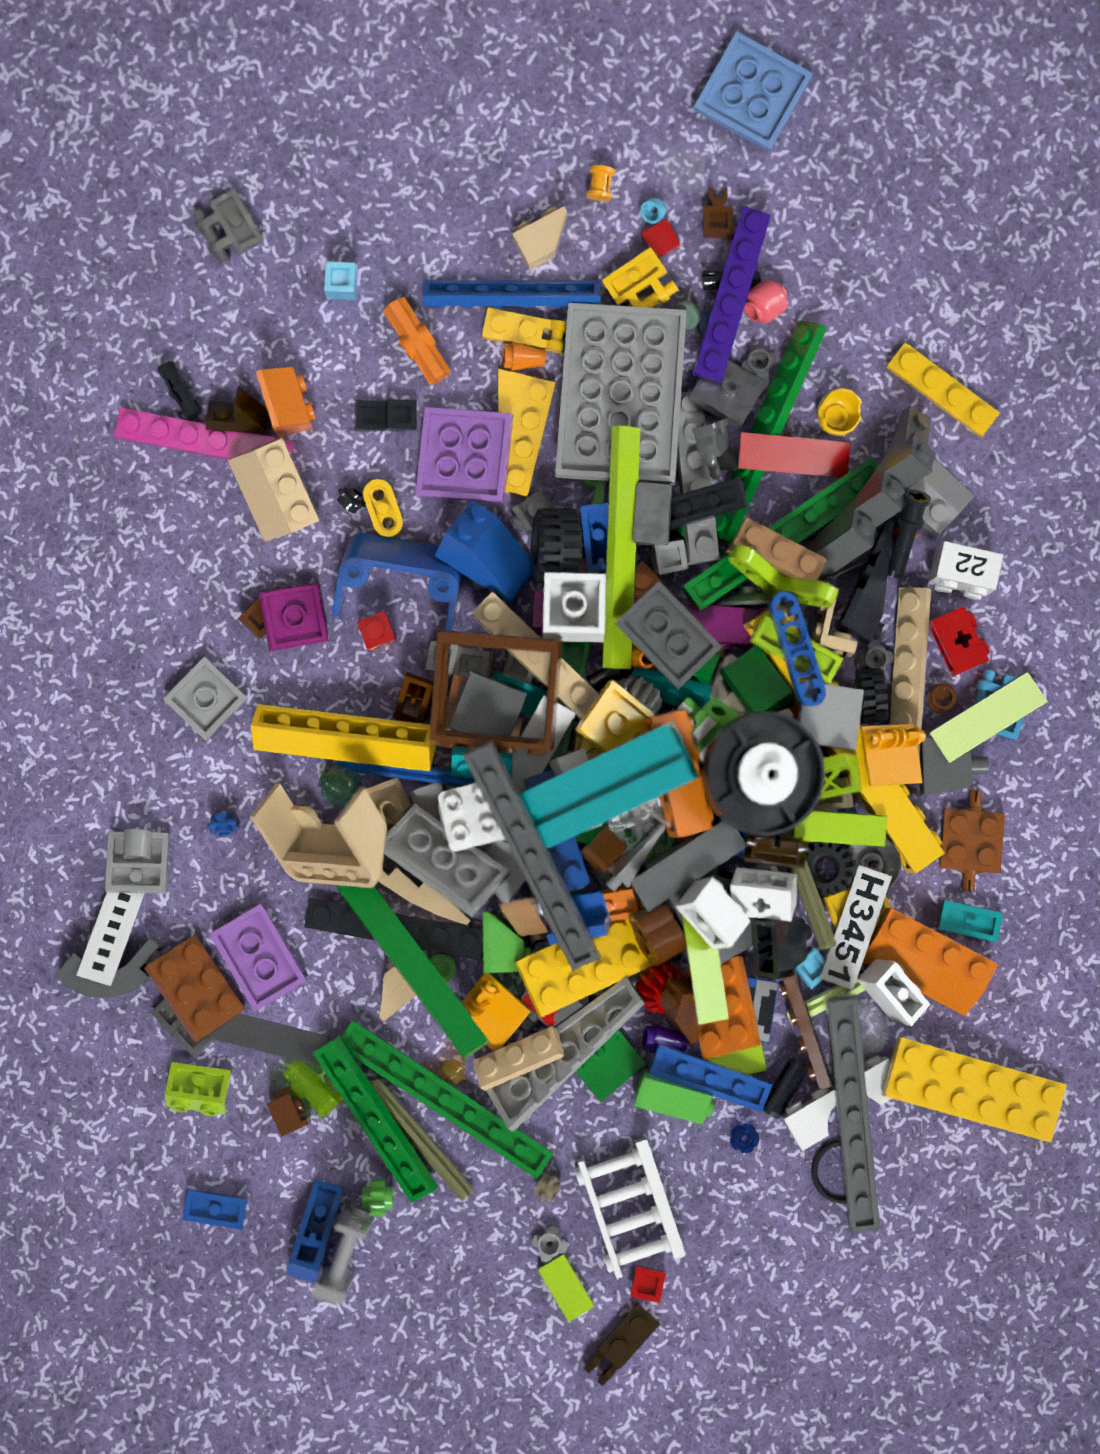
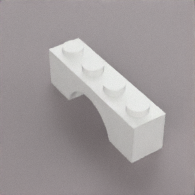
M876 1055L864 1062L867 1097L882 1105L892 1099L881 1095L891 1061L885 1056L880 1059L879 1055ZM834 1086L829 1089L827 1087L815 1090L811 1093L812 1099L804 1104L799 1100L785 1108L787 1113L781 1116L802 1151L829 1136L828 1118L831 1110L836 1105Z

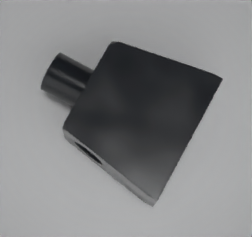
M793 916L791 921L766 918L751 919L755 975L781 979L806 960L807 940L811 939L812 930L803 918Z

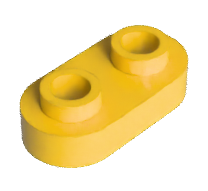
M372 480L365 486L363 497L374 529L380 536L395 537L403 528V519L393 490L389 483L384 480ZM375 491H382L384 498L380 501L373 498ZM386 518H391L394 521V525L389 529L385 528L383 521Z

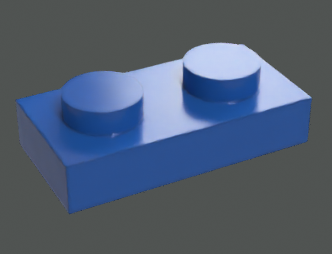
M188 1189L182 1220L242 1230L248 1198Z

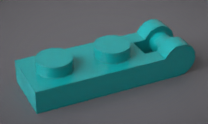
M634 668L631 673L637 679L643 677L646 682H653V688L661 691L660 697L663 699V703L680 706L688 697H691L703 708L710 701L711 687L708 684L689 679L677 690L661 672L650 669L637 670Z

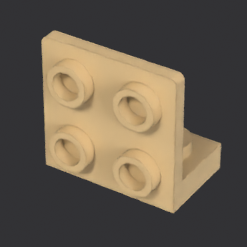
M835 599L831 608L818 606L817 614L821 615V620L817 622L816 626L814 625L811 640L842 658L849 659L855 654L857 641L850 640L851 635L841 632H833V635H828L836 602Z

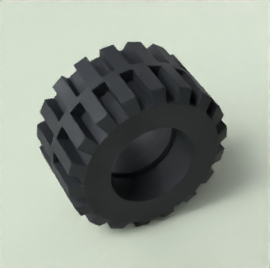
M538 508L533 519L531 532V563L536 582L544 583L545 573L579 574L582 561V527L577 511L564 508Z

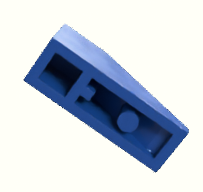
M609 503L581 505L587 574H606Z
M319 1180L314 1181L288 1263V1276L316 1283L344 1190L343 1187Z

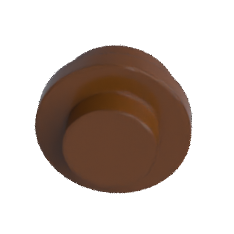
M938 683L929 689L927 703L933 711L945 713L952 710L956 705L957 694L949 684Z

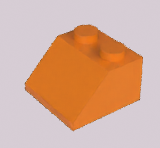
M293 367L256 371L270 420L277 436L287 437L313 429L311 420L316 419L311 402L305 403L302 392L307 391L303 375H297Z

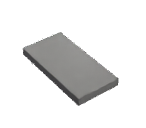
M414 804L386 833L384 854L471 917L509 877L510 871L477 847L452 851L449 847L448 839L444 838L441 821L417 804Z

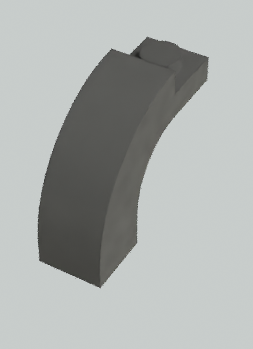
M155 937L149 938L131 961L116 971L111 986L76 976L83 958L80 952L73 953L54 976L69 989L89 997L110 998L127 994L141 987L150 979L144 967L161 957L162 953L159 950L163 944Z

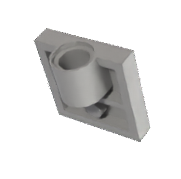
M127 829L124 832L108 831L105 891L107 893L167 894L170 834L143 829Z

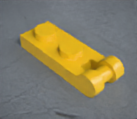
M487 308L482 339L508 344L516 342L538 349H545L549 352L563 353L564 343L562 339L563 334L566 333L567 322ZM544 330L552 331L550 340L542 339Z

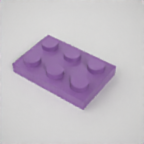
M262 903L209 934L254 1012L307 981Z

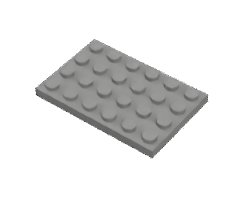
M568 303L555 470L556 478L610 481L612 426L623 425L640 428L638 482L675 485L687 310Z

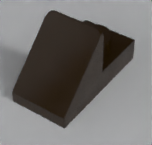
M238 386L234 403L209 401L205 419L206 430L265 434L269 413L266 407Z

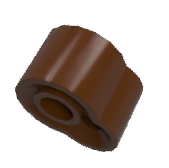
M662 902L649 912H647L644 906L629 915V922L636 942L646 959L653 966H658L686 950L687 944L684 934L665 902Z

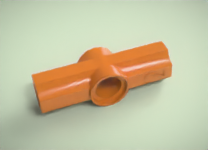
M405 297L396 299L383 309L385 317L399 336L398 340L404 351H406L407 356L410 360H414L429 386L445 379L451 374V370L435 347L436 342L424 323H420Z

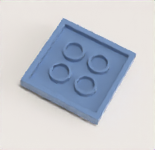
M736 31L695 103L693 110L770 152L812 79L813 73Z

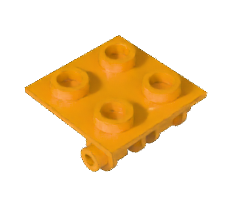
M914 724L861 726L869 786L922 783L917 745L925 741L926 735L923 730L914 727Z
M484 973L461 1002L488 1038L489 1043L486 1045L493 1051L501 1049L531 1012L524 1003L490 973Z

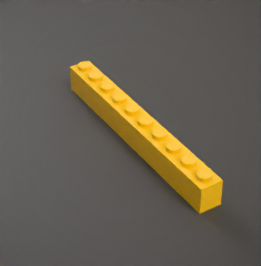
M780 603L776 605L777 609L783 610L786 619L780 620L781 623L785 624L786 622L794 621L793 616L788 618L786 606H781ZM769 608L743 625L750 637L754 633L763 614L770 616ZM790 626V628L797 631L796 627ZM760 647L791 689L794 703L799 709L800 703L796 698L785 661ZM808 676V677L798 678V679H799V682L801 683V682H803V681H808V680L814 679V678L811 677V676ZM835 681L830 683V685L839 686ZM860 724L856 750L823 746L830 757L840 754L857 755L862 791L855 792L854 794L868 814L887 816L886 839L891 841L898 850L901 857V865L907 873H918L944 854L940 847L942 845L941 839L933 830L930 831L924 823L926 820L924 813L918 806L912 805L907 797L909 796V791L904 784L869 786ZM850 769L842 770V776L844 778L850 777L852 786Z

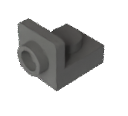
M541 490L520 504H515L511 507L513 515L510 516V519L519 532L523 529L527 535L532 532L533 519L538 508H553Z

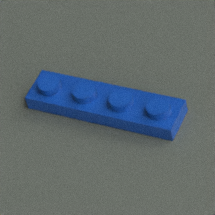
M553 770L523 779L526 790L554 778L555 774ZM575 836L547 849L569 892L591 885Z
M660 1043L656 1047L648 1069L651 1075L761 1113L772 1087V1083Z

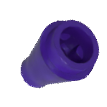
M655 1023L652 1026L646 1025L642 1038L644 1050L655 1053L656 1047L660 1043L680 1051H686L688 1040L680 1032Z

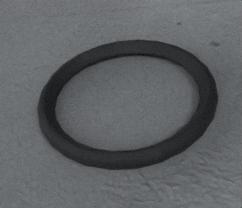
M835 1140L824 1145L817 1152L813 1159L811 1176L814 1186L824 1198L831 1202L843 1204L846 1203V1198L833 1196L822 1187L818 1178L817 1169L822 1156L828 1150L840 1146V1140Z

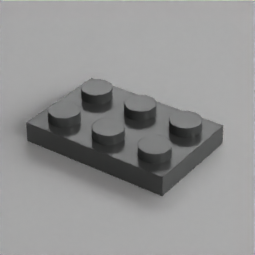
M660 581L614 623L677 690L722 648Z

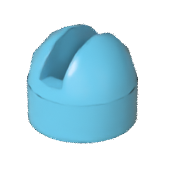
M659 198L648 199L641 205V216L646 222L655 224L665 216L666 205ZM654 207L658 210L655 215L651 212Z

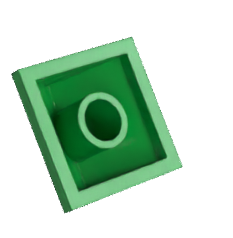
M755 646L719 672L749 713H775L791 708L794 705L791 689L759 646Z

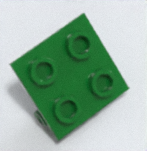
M617 1030L575 1073L583 1080L598 1100L602 1102L647 1063L622 1033Z

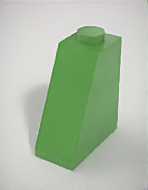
M644 1066L634 1092V1106L698 1124H703L705 1117H711L716 1101L711 1100L712 1095L651 1075L648 1072L649 1068Z

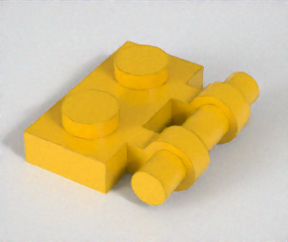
M651 247L602 280L618 306L629 300L633 307L653 308L660 302L666 303L670 300L669 296L679 290L673 280L664 286L659 282L658 279L668 272ZM651 285L655 292L640 302L636 294Z

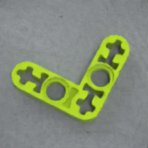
M735 545L729 556V562L769 596L787 591L796 596L799 604L831 608L838 595V591L827 583L784 577L757 552L744 545Z

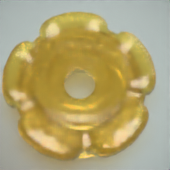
M454 1058L450 1062L448 1060L442 1061L443 1065L438 1071L446 1080L455 1086L461 1080H466V1076L463 1074L466 1068Z

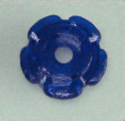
M744 1123L742 1126L736 1125L731 1130L732 1138H730V1144L735 1150H740L741 1153H749L758 1145L759 1134L755 1132L753 1125ZM743 1135L747 1136L746 1141L741 1139Z

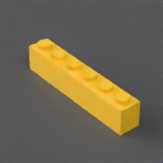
M262 704L257 705L251 723L253 749L257 751L430 772L436 750L435 741H430L431 725Z

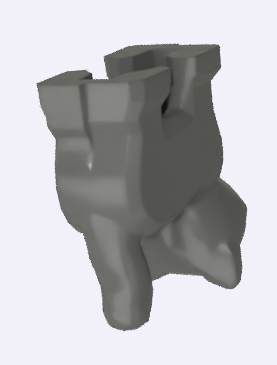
M727 418L704 422L702 425L692 428L697 441L698 453L702 459H705L712 479L720 477L721 471L737 470V455L730 449V438L726 429Z

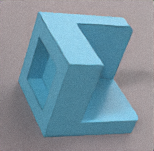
M326 262L324 291L327 299L357 300L358 269L356 263Z

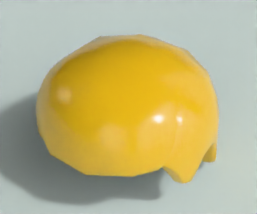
M838 388L828 392L820 400L817 408V419L822 429L828 434L835 436L851 433L862 419L860 412L862 401L860 397L852 390L846 388Z

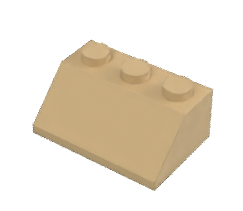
M282 436L228 459V463L264 542L293 533L319 521L316 510Z

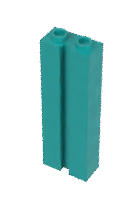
M674 721L519 795L548 849L685 785L700 776Z

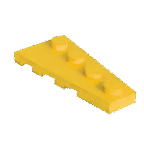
M498 369V412L512 413L514 415L505 493L528 498L556 382Z

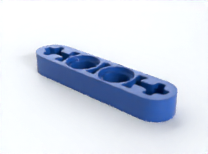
M790 592L777 593L769 600V613L796 698L803 706H817L824 701L826 688L798 600ZM781 597L784 602L789 601L790 607L786 609L788 618L795 616L796 621H789L781 625L780 620L786 619L784 611L778 610L776 606L781 602ZM790 626L796 627L800 632V639L794 644L788 642L785 638V631ZM799 655L805 656L809 661V669L804 673L797 671L794 667V661ZM813 674L814 679L808 680L811 689L816 688L818 694L814 695L813 702L810 697L805 698L804 692L808 691L807 682L800 683L798 678L808 677Z

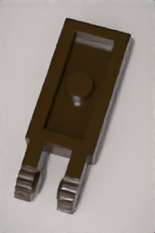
M637 1302L597 1347V1352L584 1365L583 1369L587 1373L593 1371L603 1356H605L612 1363L600 1374L597 1381L601 1386L605 1385L617 1369H621L656 1330L660 1322Z

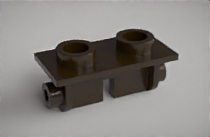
M747 834L745 838L747 847L745 848L744 862L805 869L808 841H802L801 837L790 838L782 836L781 840L777 841L773 835Z

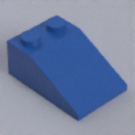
M473 500L470 501L445 533L435 554V557L490 592H493L509 604H511L533 574L531 558L498 516Z

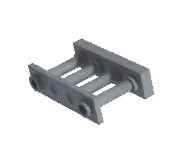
M353 1205L352 1209H345L335 1227V1230L344 1234L332 1267L325 1266L311 1296L342 1306L355 1276L349 1273L350 1268H348V1264L358 1238L365 1239L375 1218L369 1216V1210H362V1207Z

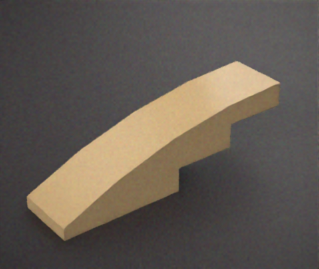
M397 867L390 875L382 869V874L378 881L407 901L438 916L464 925H468L471 921L457 906L425 883L418 887L400 868Z

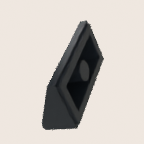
M792 1057L789 1058L770 1090L763 1109L765 1113L776 1119L781 1117L808 1072L807 1066Z

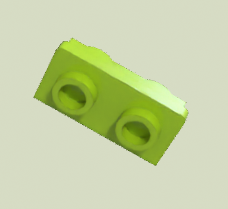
M171 1062L164 1094L166 1106L177 1112H187L188 1110L200 1111L201 1114L206 1116L226 1114V1100L231 1080V1070Z

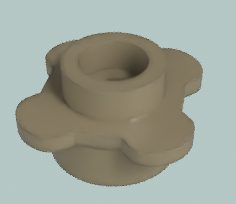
M546 1173L541 1178L534 1191V1194L539 1197V1202L546 1203L548 1200L553 1201L561 1189V1185L558 1184L561 1180L559 1176H551Z

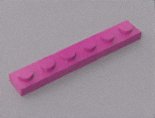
M119 408L114 437L118 439L227 460L276 439V437L255 433L206 430V424L125 408ZM284 439L292 457L295 442Z

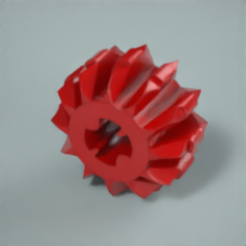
M662 963L655 967L649 965L648 971L641 973L642 979L635 984L639 995L645 1003L643 1006L652 1013H665L659 1003L667 978L684 977L680 970L670 963Z

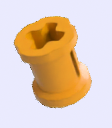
M603 165L590 166L589 172L592 175L590 189L587 190L586 197L592 200L611 201L610 187L616 170Z

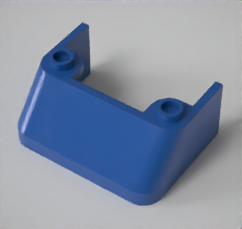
M358 533L349 539L339 568L331 615L336 620H341L347 587L359 588L367 582L370 568L373 566L430 576L428 583L429 594L435 601L449 604L445 630L453 631L463 574L435 557L439 548L438 545Z

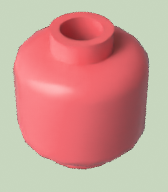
M767 279L762 280L749 290L744 306L745 314L753 322L763 324L771 322L787 308L786 289L778 282L775 283Z

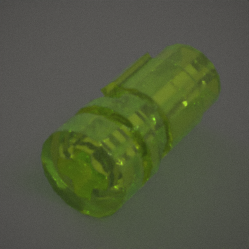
M296 1060L282 1075L290 1083L288 1087L301 1100L305 1098L310 1103L309 1107L312 1110L315 1108L317 1110L316 1114L322 1120L330 1115L343 1101L337 1091L334 1093L332 1091L334 1088L331 1085L327 1086L322 1081V1078L304 1062Z

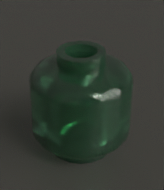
M341 765L333 766L329 771L325 770L318 782V786L321 787V797L325 801L343 809L359 788H365L360 774Z

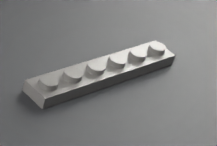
M681 392L677 447L680 494L712 485L706 461L698 453L697 441L692 432L693 427L702 425L705 422L704 409L688 400L692 392ZM715 517L684 526L688 565L716 564L719 562Z

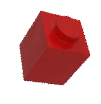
M385 611L357 621L369 653L397 642Z

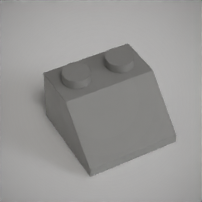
M936 459L933 460L932 473L907 489L923 491L931 497L930 505L925 507L922 517L924 519L922 529L933 539L975 497Z

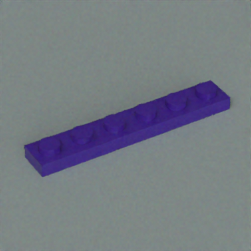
M743 206L740 210L692 373L694 376L719 384L723 381L770 221V214Z

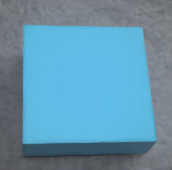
M813 947L807 952L806 960L795 968L796 973L810 989H813L823 980L820 979L826 960Z

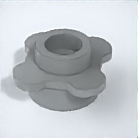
M555 1226L548 1227L547 1232L535 1235L532 1239V1244L538 1248L543 1262H550L557 1254H564L567 1251V1243L561 1240L558 1235L559 1229ZM548 1241L553 1243L552 1247L547 1246Z

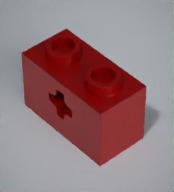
M964 606L929 622L930 631L952 677L989 661L987 656L990 654L989 647L984 638L979 639L975 627H977L976 619L971 611H966ZM958 635L967 638L963 645L955 644L954 640L958 638Z

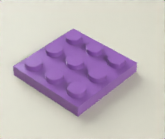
M425 407L415 495L428 498L504 503L514 415L501 412Z

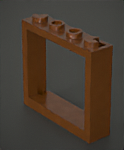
M447 630L438 631L430 741H438V746L456 748V743L468 744L467 749H473L492 740L494 746H498V752L516 753V748L528 749L529 755H546V751L553 750L562 640ZM451 644L551 653L544 739L444 730Z

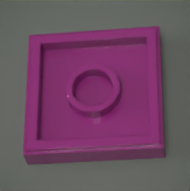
M318 582L258 593L269 652L328 641Z

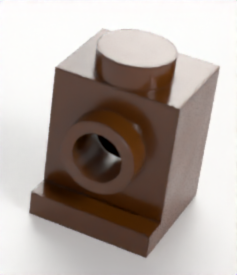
M288 1087L271 1094L273 1100L269 1101L267 1106L281 1137L312 1122L310 1117L303 1118L302 1113L306 1112L299 1095L294 1097Z

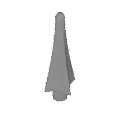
M660 824L635 848L607 869L613 874L605 883L610 889L615 892L621 883L625 884L628 888L630 887V881L634 879L648 853L665 830V824Z

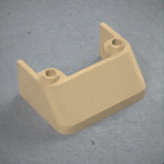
M278 783L273 786L250 816L285 872L294 880L307 883L372 888L381 877L387 825L384 817L379 813L365 788H359L334 821L336 825L322 824L317 812L311 807L293 805L281 784Z

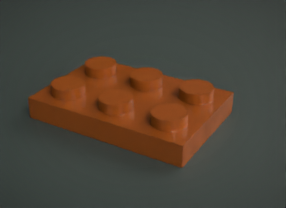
M196 935L190 937L144 968L194 1043L245 1010V1007Z

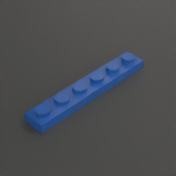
M423 280L422 299L423 306H432L434 308H442L444 306H461L464 308L474 306H491L493 308H501L503 306H520L522 308L549 306L560 308L568 306V303L600 305V280Z

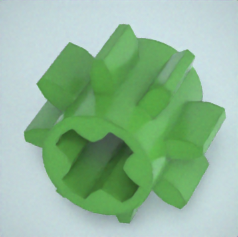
M370 1180V1187L362 1188V1210H370V1217H384L385 1210H393L394 1189L393 1187H386V1180Z

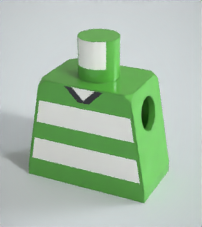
M688 697L677 708V710H686V715H689L693 725L691 737L693 744L698 748L702 764L707 748L716 733L729 721L741 716L717 698H712L701 708L691 697Z

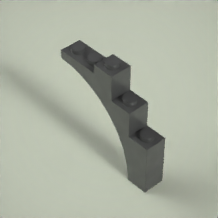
M911 405L902 411L893 440L867 483L830 524L803 545V547L827 559L818 577L819 581L824 580L872 548L876 527L902 510L905 490L932 473L934 453L928 445L931 423L923 413L918 412Z

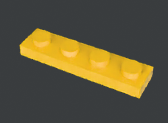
M907 343L903 344L886 367L980 438L1000 413Z

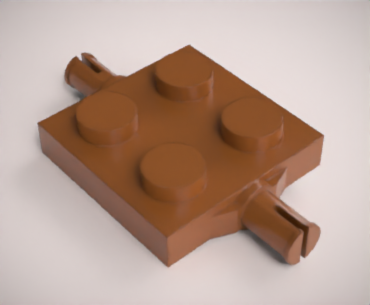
M976 790L969 791V808L961 810L944 809L941 846L944 854L940 859V868L953 869L964 873L962 891L968 892L969 880V892H975L976 874L984 872L1001 873L1005 813H992L981 809L983 791L979 790L976 793V802Z

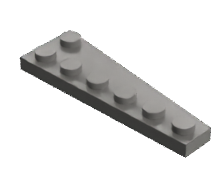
M625 977L556 1027L565 1057L486 1090L509 1130L512 1132L516 1130L645 1004L630 979Z

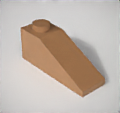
M536 898L501 903V910L520 937L529 935L530 941L547 938L546 934L549 924Z

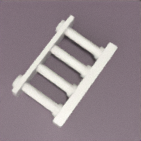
M646 1137L635 1140L637 1147L631 1149V1153L590 1167H586L584 1158L578 1159L579 1167L574 1169L579 1186L586 1185L608 1254L603 1255L609 1273L615 1272L617 1279L623 1277L620 1269L621 1265L662 1251L666 1253L672 1252L674 1259L686 1256ZM634 1164L637 1167L643 1165L646 1177L641 1178L642 1181L596 1196L591 1179ZM646 1193V1195L653 1194L656 1205L652 1206L650 1211L609 1225L605 1224L600 1208ZM653 1222L663 1224L666 1234L661 1235V1239L615 1254L610 1237Z

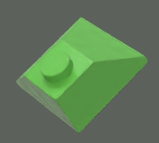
M498 911L483 912L484 973L519 972L515 962L533 954L532 947H527V940L523 936L520 937L514 927Z

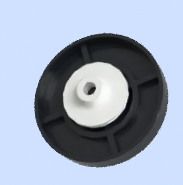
M774 712L747 713L725 724L711 740L705 753L702 768L704 791L715 813L731 827L755 835L784 833L802 823L817 805L825 778L823 756L813 735L795 719Z

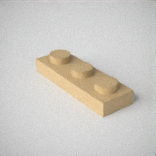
M551 1026L475 1059L473 1064L479 1087L486 1091L565 1057L558 1031Z

